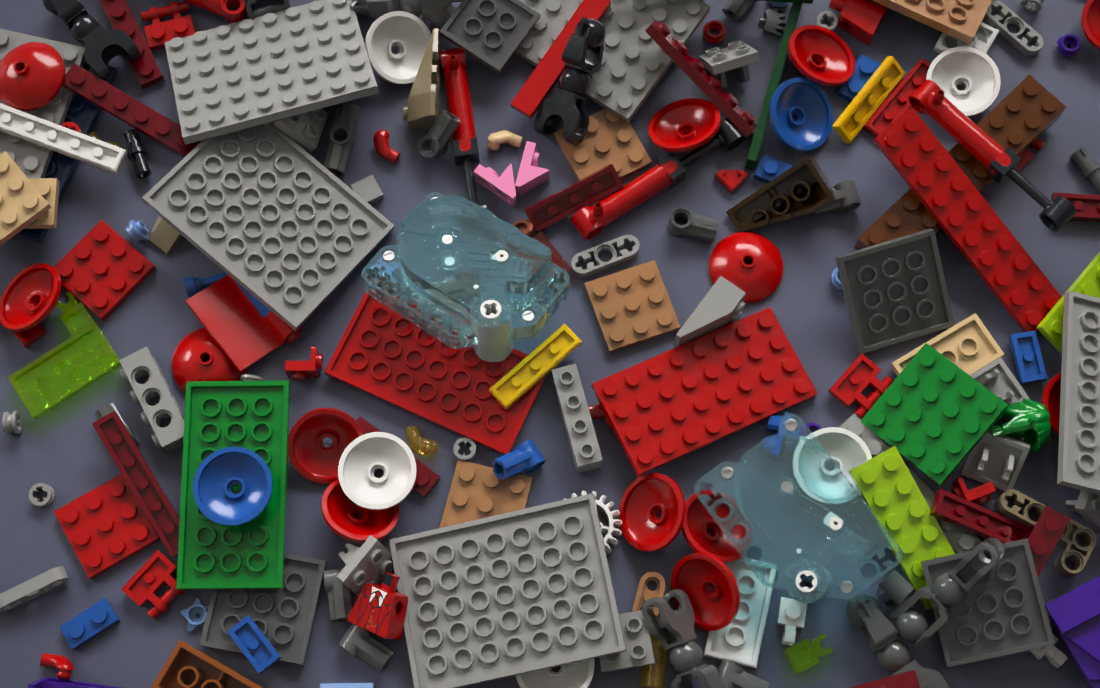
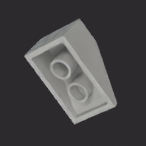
M720 276L676 334L673 348L729 325L731 321H738L746 305L743 302L746 293Z

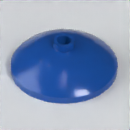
M793 78L783 82L775 90L770 102V120L776 135L786 146L798 151H808L821 146L829 137L833 125V109L826 92L817 83L807 78Z
M226 447L210 454L200 464L193 481V495L200 511L211 521L224 526H239L256 519L266 509L273 492V478L267 463L257 453L243 447ZM236 485H240V486H241L240 492L237 493V494H234V493H233V488H234Z

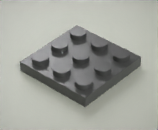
M463 0L440 30V35L500 74L537 24L541 14L519 0Z

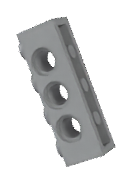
M146 346L119 360L123 367L119 372L126 384L130 382L133 388L130 394L136 405L141 404L144 412L140 413L147 427L152 426L155 433L151 437L157 448L162 447L169 453L183 446L184 416L153 353ZM142 376H150L149 380L146 383L139 384V380ZM160 396L159 403L150 406V400L153 397ZM171 418V422L167 427H160L163 419Z
M572 364L552 369L551 378L577 473L601 468L603 459L577 365Z

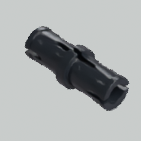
M136 129L127 130L123 133V137L128 148V159L133 163L136 177L139 179L147 178L152 172L147 162L146 148L142 146L139 132Z

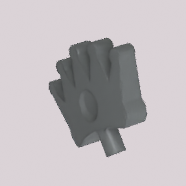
M783 8L765 10V19H759V23L765 24L764 33L771 34L777 38L780 37L781 33L778 32H783L785 28L781 26H785L787 23L781 20L786 16L785 14H780Z

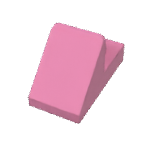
M526 142L515 183L516 195L521 196L550 179V170L537 167L540 153L537 152L536 143Z
M479 164L474 170L475 181L512 207H515L517 200L512 164L506 168L500 177L492 168H485Z

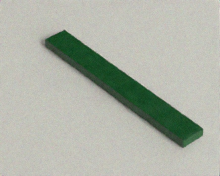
M792 3L747 157L745 168L749 170L755 169L770 117V102L780 83L788 55V41L795 31L802 3Z

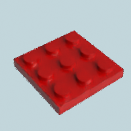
M103 220L98 222L53 267L61 277V284L103 322L156 269L147 258Z
M122 474L54 511L87 576L91 580L161 540Z

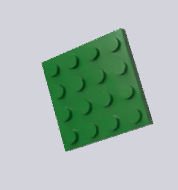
M925 343L861 419V423L891 447L896 446L898 452L942 487L1009 406L937 350Z

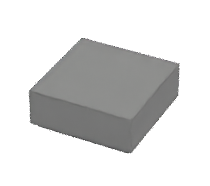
M373 175L351 185L352 190L368 204L384 198Z

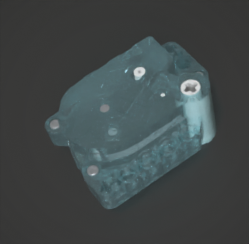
M438 192L428 194L424 201L416 205L406 218L402 220L397 234V245L381 248L362 270L364 289L370 296L451 348L474 347L479 358L488 362L505 360L513 350L514 340L536 336L570 293V276L564 269L551 262V249L534 238H530L519 231L517 227L493 215L491 211L467 200V198L445 196ZM393 291H398V292H399L398 294H395V295H391V294H390V293L393 292ZM542 301L548 302L546 305H541L540 303ZM415 305L417 308H411L410 306Z
M789 413L784 415L779 423L778 434L762 439L761 442L747 450L739 463L724 461L700 478L695 484L696 496L758 580L766 587L787 590L789 595L796 601L814 603L825 597L852 599L902 562L903 552L804 421L796 414ZM705 483L707 485L713 484L714 487H712L711 492L715 497H719L721 494L722 498L714 501L710 495L702 494L705 490L703 485ZM723 503L730 507V514L726 518H720L717 514L718 506ZM737 525H743L746 529V535L741 540H737L733 536V529ZM753 546H758L762 550V557L758 561H752L749 557L748 552ZM886 548L890 550L896 549L898 551L895 555L897 558L896 562L888 560L883 563L887 569L882 572L880 565L873 560V557L878 555L880 560L885 557L886 553L884 550ZM871 563L876 567L877 573L874 578L866 579L863 577L861 569L864 564ZM770 567L775 568L778 572V579L774 583L766 581L764 576L765 571ZM805 576L814 577V580L811 582L813 587L805 586L804 583L807 581Z

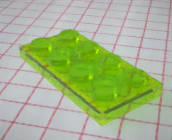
M94 322L7 378L31 416L37 420L120 367L121 363L101 329Z

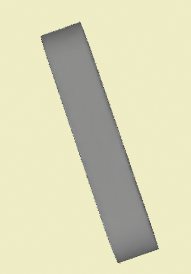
M1000 1L991 2L984 20L991 27L999 30L998 33L1022 54L1030 57L1037 55L1044 43L1042 36ZM996 10L999 11V15L996 14L995 16H993L991 14V12H995ZM1006 17L1007 19L1005 20L1004 24H1001V21H1003ZM1007 25H1017L1019 27V32H1009L1007 29ZM1023 33H1025V37L1023 36L1020 40L1019 38L1022 36ZM1032 41L1035 42V45H1032L1031 47L1027 45V43H1030Z
M623 235L577 253L571 261L572 272L576 276L583 278L631 260L638 255L639 241L633 235ZM628 242L629 245H634L631 252L623 249L624 243ZM614 246H617V251H618V250H621V251H619V256H620V257H617V252H616V249L614 248ZM603 250L611 252L613 257L610 261L603 262L599 259L598 254ZM591 255H594V261L597 266H594V262H590ZM582 260L583 263H590H588L586 265V269L583 270L581 267H577L578 261Z
M64 566L50 569L1 593L0 613L9 611L66 583L69 577Z

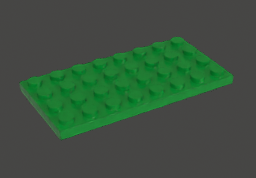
M289 380L186 382L176 589H284L291 382ZM226 447H243L257 453L267 463L273 478V492L266 509L256 519L239 526H224L208 519L198 508L193 495V481L200 464L213 452ZM236 485L233 488V493H239L241 486Z

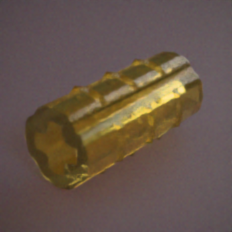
M651 634L656 664L642 666L640 687L663 688L667 650L664 651L661 642Z

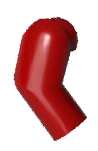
M377 131L373 137L376 153L396 164L401 153L389 147L390 134L388 131Z
M43 653L41 656L40 666L57 668V677L59 679H71L74 665L66 656Z

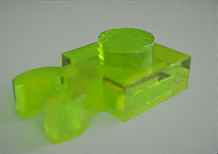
M67 292L69 302L62 304L58 300L56 306L61 311L66 312L60 318L71 335L76 339L95 327L96 324L84 305L80 303L76 306V298L72 293Z
M826 634L815 637L812 645L809 639L806 638L783 650L795 675L819 663L820 660L817 655L825 656L833 651V647L823 649L820 646V641L827 637Z

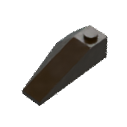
M807 156L726 211L738 232H743L816 212L836 197L827 176L814 156Z

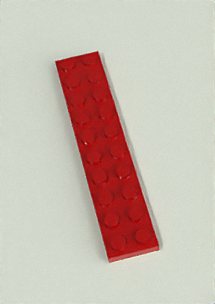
M914 108L909 109L876 136L873 142L1023 332L1035 330L1037 332L1038 329L1036 327L1062 296Z

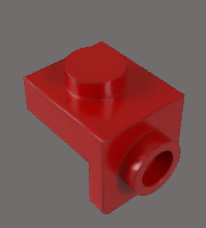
M311 347L310 361H285V372L288 378L295 381H305L310 377H319V369H323V354H319L317 347Z
M962 477L956 478L952 482L953 487H951L952 494L970 502H975L977 505L990 501V496L996 492L992 481L968 490Z

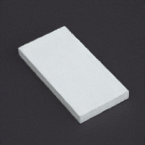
M742 557L735 562L725 564L733 574L739 589L740 604L738 613L728 626L720 630L708 632L703 656L720 661L724 659L737 665L756 669L777 565Z

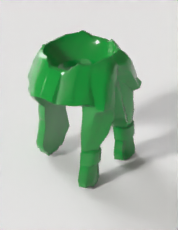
M1023 398L1022 402L1008 404L1009 407L1002 415L1011 417V420L1000 426H992L990 429V434L993 438L1006 435L1030 444V450L1036 453L1052 440L1049 434L1051 430L1049 423L1050 414L1046 406Z

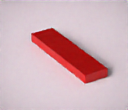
M921 58L868 120L863 129L873 137H876L911 109L912 106L909 103L908 97L926 81V75L931 63Z

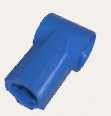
M530 439L517 446L512 452L496 458L492 462L493 472L497 478L505 481L524 471L526 473L533 472L546 461L533 440Z

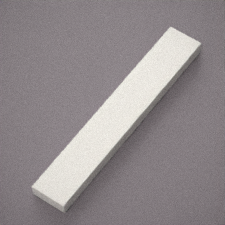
M0 103L1 132L118 174L127 155L125 149Z

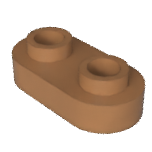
M647 572L641 577L632 612L639 611L643 604L651 598H663L666 584L662 575L657 572ZM654 582L657 585V589L651 591L647 588V584ZM653 605V613L658 616L659 610Z

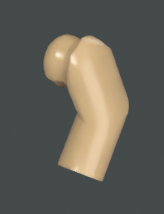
M507 130L491 133L487 138L489 140L487 147L491 150H497L500 144L507 143L520 148L524 137Z

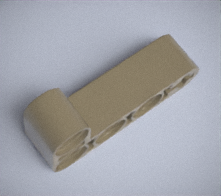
M1014 489L1003 492L995 500L994 504L998 514L1033 529L1036 522L1028 517V511H1034L1039 518L1045 507L1044 504ZM1007 499H1010V500H1011V503H1010V505L1012 506L1011 508H1009V507L1007 506V504H1008ZM1070 519L1056 545L1061 550L1055 560L1054 567L1057 574L1065 578L1072 577L1083 570L1096 543V536L1093 531ZM1076 536H1081L1085 540V547L1077 544ZM1065 558L1073 561L1074 570L1066 567Z

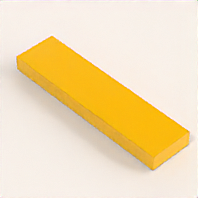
M893 56L886 57L832 125L844 143H851L906 74Z
M563 324L493 385L489 392L507 410L582 344V341L566 324Z

